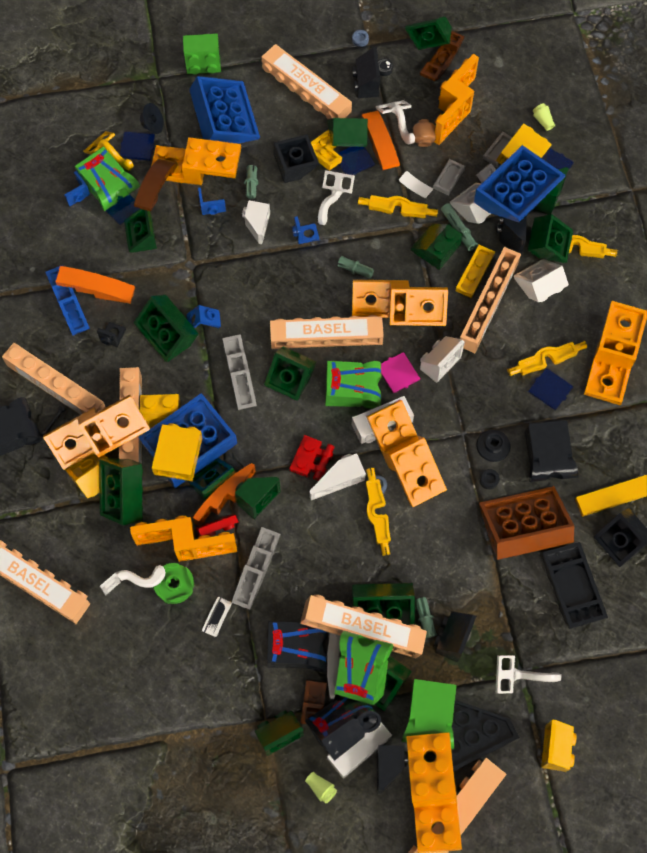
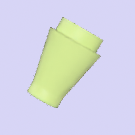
M543 103L533 109V116L546 131L555 127L548 106Z
M314 772L305 780L320 802L328 803L337 792L334 784Z

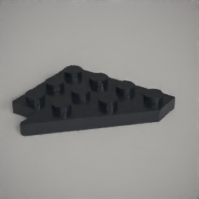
M455 700L452 722L454 749H451L453 771L520 738L509 718Z

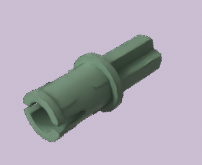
M253 165L246 167V179L244 181L246 197L249 200L256 198V186L258 185V168L254 166L253 170Z
M341 256L338 261L340 263L338 267L351 271L352 274L356 273L366 278L373 276V268L360 264L358 260L353 261Z
M425 597L416 599L420 616L418 621H420L422 629L427 631L425 639L437 636L433 622L434 615L430 614L427 599Z

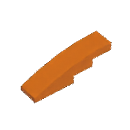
M379 111L362 114V119H368L367 134L373 145V152L382 169L400 166L391 137Z
M60 266L56 279L58 286L75 288L76 292L94 294L95 298L131 304L135 286L117 279Z
M252 463L247 465L221 484L193 516L194 524L199 527L202 526L211 511L218 515L228 499L235 503L236 487L242 481L245 482L248 478H252L256 472L255 465Z

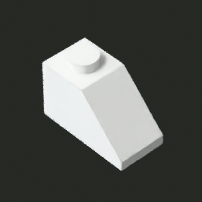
M249 200L247 207L243 208L242 217L245 218V225L259 244H262L270 217V204Z

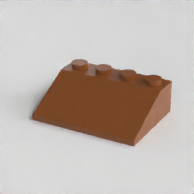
M554 486L479 503L490 543L497 560L574 543V524Z

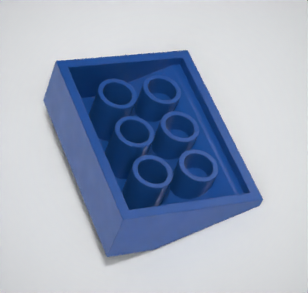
M196 77L189 90L203 139L239 144L260 138L243 81Z
M522 145L476 189L474 203L488 213L520 222L565 178V174Z
M202 393L138 437L154 460L162 424L168 425L172 423L182 428L195 427L200 430L202 442L194 475L237 444L234 432ZM166 477L174 488H177L186 481Z

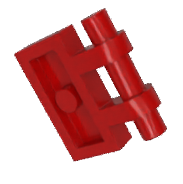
M304 435L290 466V471L307 478L310 471L315 473L313 479L319 481L327 471L326 466L333 457L334 446L327 444L326 449L322 450L320 449L322 441ZM317 456L321 457L319 465L314 464Z
M231 514L213 522L205 523L197 527L196 532L198 536L209 535L211 537L216 535L215 531L223 528L224 531L230 530L235 527V523H238L237 516Z

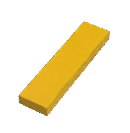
M647 475L576 497L575 501L582 517L646 497Z

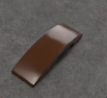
M451 31L450 44L440 46L431 61L427 62L423 67L420 75L432 81H437L451 64L465 36Z
M159 158L151 166L139 188L134 207L152 211L158 200L159 191L167 177L172 176L178 166L177 162Z

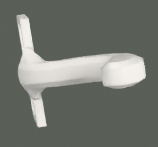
M401 100L376 106V109L383 114L389 112L396 114L399 131L404 142L408 145L415 142L414 134L408 133L403 109L411 108L409 103Z
M325 170L322 188L330 189L332 194L324 199L319 208V224H326L329 206L336 202L343 192L352 193L354 175ZM328 174L335 175V182L332 187L326 185ZM344 177L351 179L350 189L348 190L342 188Z
M159 565L155 567L149 578H141L131 571L121 570L115 572L100 585V588L107 595L123 580H129L140 587L151 588L162 582L166 572L164 567Z
M497 655L495 692L497 694L513 693V683L517 679L542 682L561 681V674L518 670L514 667L515 656ZM503 658L510 659L508 670H502L501 668ZM502 679L509 680L507 691H501L500 689Z

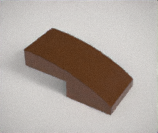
M306 680L301 717L302 724H306L305 720L324 708L327 682Z

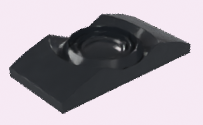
M578 542L543 552L542 557L547 576L555 591L559 610L567 627L572 629L607 619L605 607L581 543Z

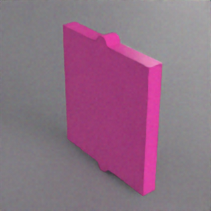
M404 352L393 358L389 357L387 361L381 363V375L392 393L408 388L409 385L420 380Z

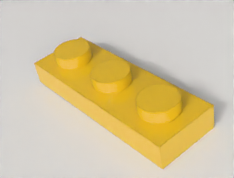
M478 245L456 286V292L470 298L473 297L495 255V251Z

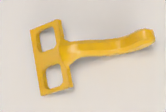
M105 131L84 150V153L92 155L104 146L122 168L129 171L134 167L130 159L125 160L108 142L115 136L112 132Z

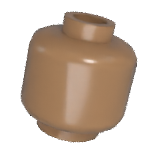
M419 120V123L413 126L415 143L418 146L428 147L436 140L435 125L429 122V120Z

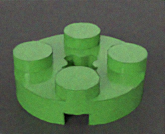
M178 563L164 565L165 577L161 583L154 586L157 596L167 604H178L185 601L193 593L194 579L192 573L188 568ZM171 579L179 581L176 588L168 586L171 583Z

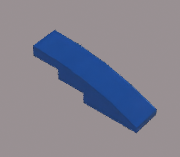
M59 266L46 271V275L73 336L90 328L73 288L56 284Z

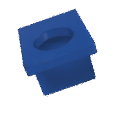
M74 171V174L80 186L65 194L69 206L81 202L90 195L86 183L77 171Z
M201 187L198 188L202 215H215L220 212H226L224 199L203 202Z
M298 216L294 217L292 232L293 236L297 237L298 244L319 240L316 224L300 227ZM308 229L314 232V235L309 238L303 234Z
M198 305L186 314L187 320L194 328L200 324L216 328L221 327L219 310ZM195 314V321L192 324V316Z

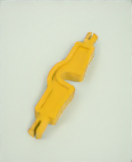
M371 195L370 199L359 197L358 204L369 206V210L392 214L395 206H400L401 215L404 217L426 218V215L437 217L438 209L427 208V204L410 202L407 198L401 196L385 198Z
M572 235L569 253H571L573 245L579 246V254L581 256L604 258L605 255L616 257L618 250L606 248V244L591 242L582 236Z
M585 341L575 345L573 342L559 347L542 348L534 356L518 362L517 366L509 368V376L518 373L525 375L545 369L547 366L545 357H549L557 365L569 358L575 357L578 351L587 349V344Z
M369 468L366 469L368 475L366 488L369 499L367 517L374 526L376 542L381 545L382 556L390 555L388 543L391 541L388 515H377L375 513V509L384 507L386 503L381 490L380 480L376 479L374 468H371V472Z

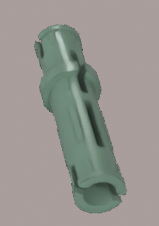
M450 203L445 204L441 211L452 227L463 234L462 241L467 250H475L478 247V243L472 237L470 229L465 227L452 208V205Z

